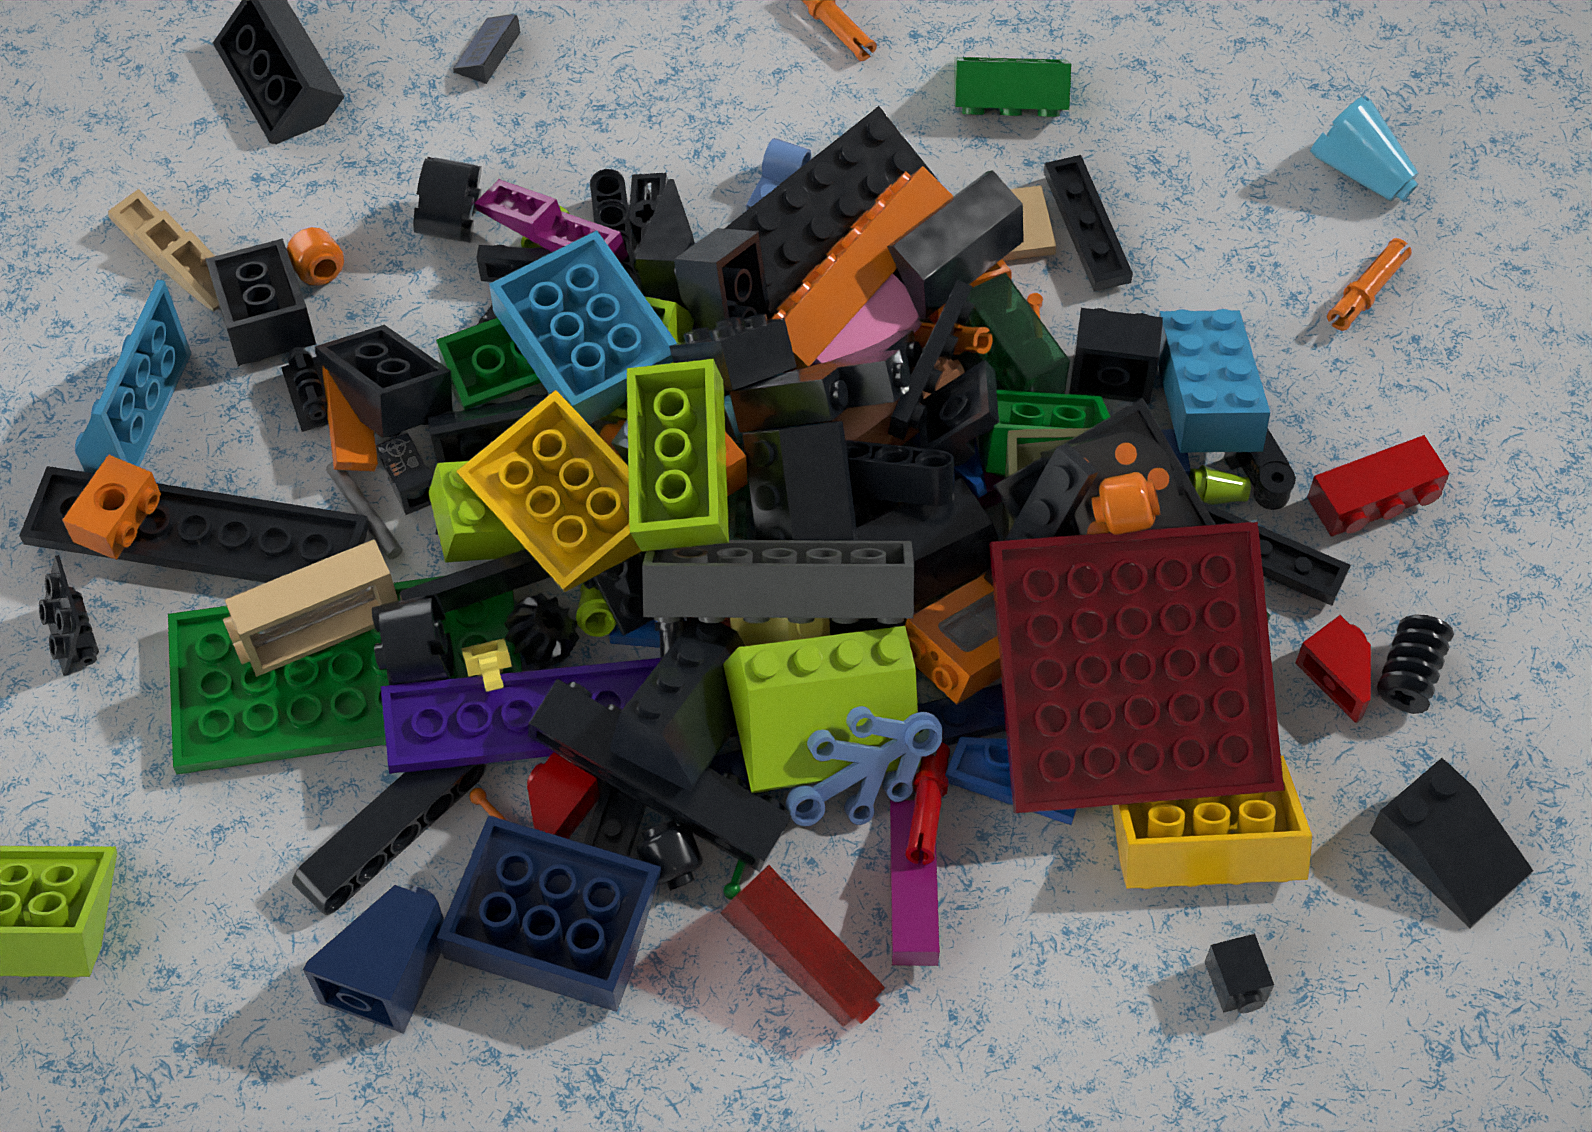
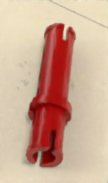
M942 742L937 749L936 756L930 754L922 757L920 772L914 777L913 789L916 792L908 847L905 852L906 858L914 864L919 862L920 849L924 851L923 865L930 864L935 858L934 850L942 797L947 794L949 781L945 774L950 756V748Z

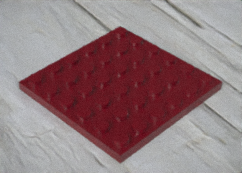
M1258 522L1142 530L1120 535L1101 533L990 543L1014 813L1284 791Z

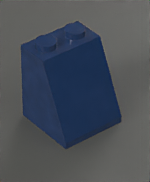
M394 885L306 962L303 971L319 1004L404 1034L441 954L437 936L444 917L435 895L417 886H411L408 890Z

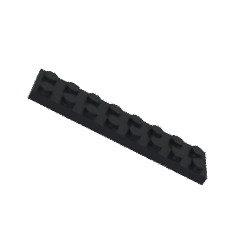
M47 466L19 535L23 544L110 558L74 543L62 521L95 473ZM157 483L161 493L158 506L153 513L145 517L137 529L133 543L129 547H125L117 559L267 583L364 544L369 520L365 515Z

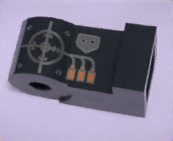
M1268 428L1263 452H1225L1223 458L1229 468L1234 470L1242 467L1247 477H1249L1254 487L1255 501L1260 506L1269 510H1277L1286 506L1294 488L1296 476Z
M405 433L376 445L378 455L388 475V480L405 515L430 506L429 489L433 475L429 467L425 466L409 434ZM426 487V491L421 497L416 499L407 498L406 495Z

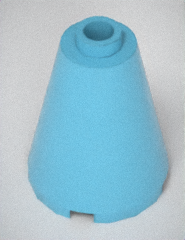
M1361 96L1339 114L1332 122L1334 125L1327 135L1323 132L1310 150L1317 159L1390 202L1397 197L1403 201L1419 185L1415 181L1419 174L1372 100L1367 96H1364V98Z

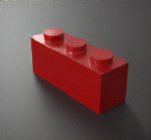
M1422 435L1315 475L1307 499L1331 537L1343 532L1351 534L1361 530L1372 521L1380 518L1389 520L1412 506L1418 504L1426 506L1435 502L1441 497L1450 473L1426 436Z

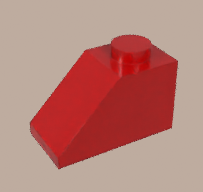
M1339 615L1302 643L1295 664L1355 723H1358L1363 718L1371 699V644L1367 641L1365 634L1359 627L1350 624Z
M554 752L544 764L541 762L534 767L527 780L534 829L566 839L571 837L600 797L596 777Z

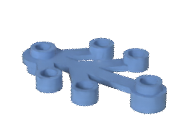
M859 706L852 709L846 718L848 727L856 737L865 738L874 734L893 739L878 747L835 740L827 730H818L812 733L808 738L807 746L816 760L828 761L830 759H837L854 763L813 787L805 785L794 787L789 792L785 803L786 810L791 815L792 820L800 826H811L817 823L825 813L824 802L862 780L858 793L849 797L844 805V811L853 824L863 825L873 818V804L881 783L884 791L892 801L901 802L906 800L913 791L911 782L921 757L934 753L942 742V726L938 719L930 713L919 712L912 714L904 721L875 717L867 707ZM868 718L865 724L856 726L860 719ZM828 741V745L825 748L817 750L819 744ZM902 756L897 771L889 773L884 778L889 763ZM903 783L899 789L892 790L896 784ZM807 799L805 803L798 805L800 802ZM859 806H865L861 812L854 813L855 809Z

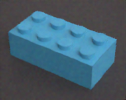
M1180 309L1176 311H1160L1159 317H1163L1158 368L1180 453L1263 452L1271 412L1240 310L1189 311Z

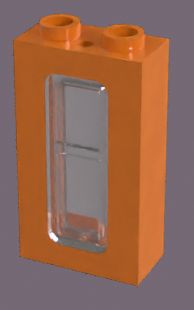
M985 574L913 615V618H908L905 623L915 666L956 705L1001 677L994 588L984 579Z

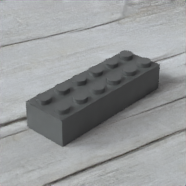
M729 540V543L646 551L642 565L643 617H654L655 621L661 623L677 622L681 617H699L701 622L719 623L724 621L725 617L743 618L748 623H764L769 621L770 618H788V621L792 623L803 624L813 622L815 618H832L836 623L851 624L858 622L859 618H877V621L880 623L897 624L903 622L904 618H913L912 541Z

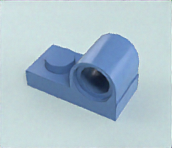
M773 138L769 142L763 157L762 177L746 204V211L812 159L811 150Z

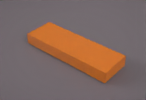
M322 366L334 470L375 472L378 460L374 431L359 420L328 370Z

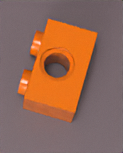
M108 454L62 521L74 543L117 560L123 549L133 543L137 529L145 517L153 513L158 506L161 493L152 472Z

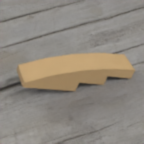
M137 189L108 210V216L115 225L176 283L212 312L220 307L205 260L215 255L191 230L186 232L165 209L160 211L140 189Z

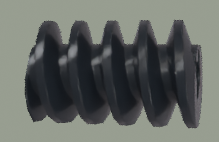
M1415 614L1400 620L1396 630L1397 634H1395L1392 641V648H1390L1387 655V662L1382 669V676L1376 686L1378 694L1386 703L1400 711L1411 714L1423 713L1428 710L1430 706L1428 699L1432 698L1435 692L1433 684H1436L1439 680L1440 674L1438 670L1442 669L1445 663L1443 656L1447 655L1450 648L1448 642L1454 636L1453 628L1447 622L1433 616Z

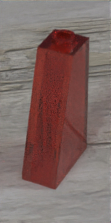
M770 865L743 888L720 913L841 1026L844 1027L854 1019L862 1024L880 1007L881 1004L875 998L885 989L882 983Z

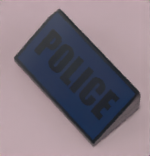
M510 14L488 17L454 66L453 73L487 84L521 33L518 16Z

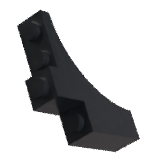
M913 329L898 331L887 339L855 353L818 365L777 374L730 391L739 433L832 421L847 408L897 401L909 391L908 386L911 374L923 352L920 343L915 340Z

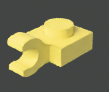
M504 638L461 648L468 677L482 676L486 692L504 688L500 674L504 668L512 667Z

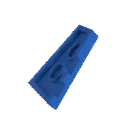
M960 737L945 774L948 778V783L1013 805L1007 739ZM1077 808L1033 813L1072 825Z

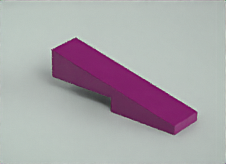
M498 179L474 203L477 211L551 252L597 230L620 263L628 257L619 231L562 212L557 199Z
M890 800L892 966H938L940 946L936 844L933 862L923 865L924 851L920 849L918 864L910 862L906 858L905 852L908 847L915 800H904L901 802Z

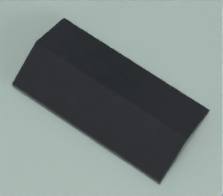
M993 170L987 171L887 246L920 319L928 318L947 302L957 280L971 284L1024 242L1023 203Z

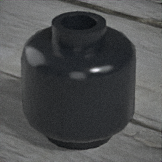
M671 820L642 833L644 840L637 846V854L640 861L661 867L657 885L667 883L671 891L695 881L692 872L700 868L703 863V857L688 826H677L676 821Z

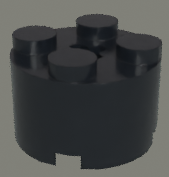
M437 157L425 158L416 193L419 195L418 208H414V233L470 243L474 229V220H471L472 212L477 211L474 203L481 197L482 192L478 188L482 166Z
M436 594L372 607L374 627L377 632H380L381 643H377L374 646L375 657L379 669H387L389 685L452 679L450 675H454L455 671L452 640L450 633L445 634L441 620H445L446 616L440 599Z

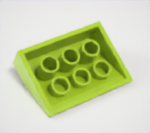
M905 626L738 647L723 663L752 793L820 783L854 763L837 759H830L828 761L816 760L807 746L808 738L815 731L827 730L835 740L878 747L893 739L874 734L865 738L856 737L846 723L848 713L856 707H867L875 717L904 721L912 714L918 713L916 668ZM868 718L860 719L856 726H862ZM828 741L819 744L817 750L825 748L828 745ZM902 756L889 763L886 773L897 771Z
M0 846V976L69 978L91 976L102 947L117 858L116 846Z

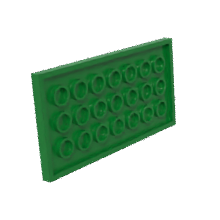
M443 576L394 582L398 601L401 600L399 592ZM513 590L445 613L446 619L441 620L444 626L445 634L450 633L455 665L454 675H450L452 679L468 677L461 648L503 638L505 640L509 630L505 627L504 623L515 606ZM227 606L168 614L173 768L177 775L386 745L381 686H388L389 682L387 669L380 670L377 665L374 646L377 643H381L380 632H377L375 628L256 677L250 662L241 664L223 619L231 616ZM505 640L512 667L504 668L501 674L523 672L521 653L514 654L515 645Z

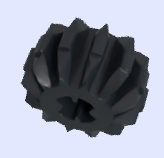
M541 592L536 596H528L526 599L520 600L513 607L514 610L508 615L504 623L505 627L509 630L505 640L515 645L514 654L521 653L525 656L527 666L537 663L543 670L546 667L556 665L558 662L562 663L570 656V652L580 639L575 632L578 622L569 618L568 612L570 608L563 609L559 606L557 596L547 599Z

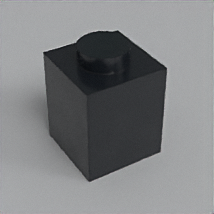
M1251 934L1210 945L1205 965L1223 1013L1238 1009L1239 1013H1249L1263 1007L1271 994L1274 982L1256 935Z

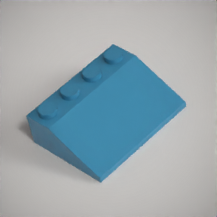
M597 230L489 284L493 312L548 393L551 394L557 390L588 424L612 413L627 400V368L670 364L673 362L669 346L677 342Z
M157 279L131 335L129 334L125 337L122 354L116 366H113L108 373L107 385L100 399H97L92 406L90 421L85 431L81 432L77 437L75 453L84 472L96 473L108 454L138 467L140 466L192 354L166 282Z

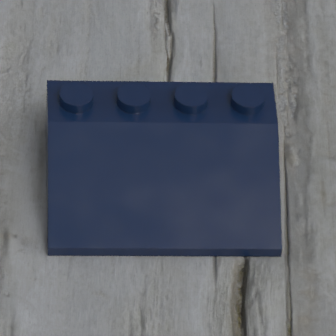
M488 815L437 936L444 959L617 1012L634 968L661 873V867Z

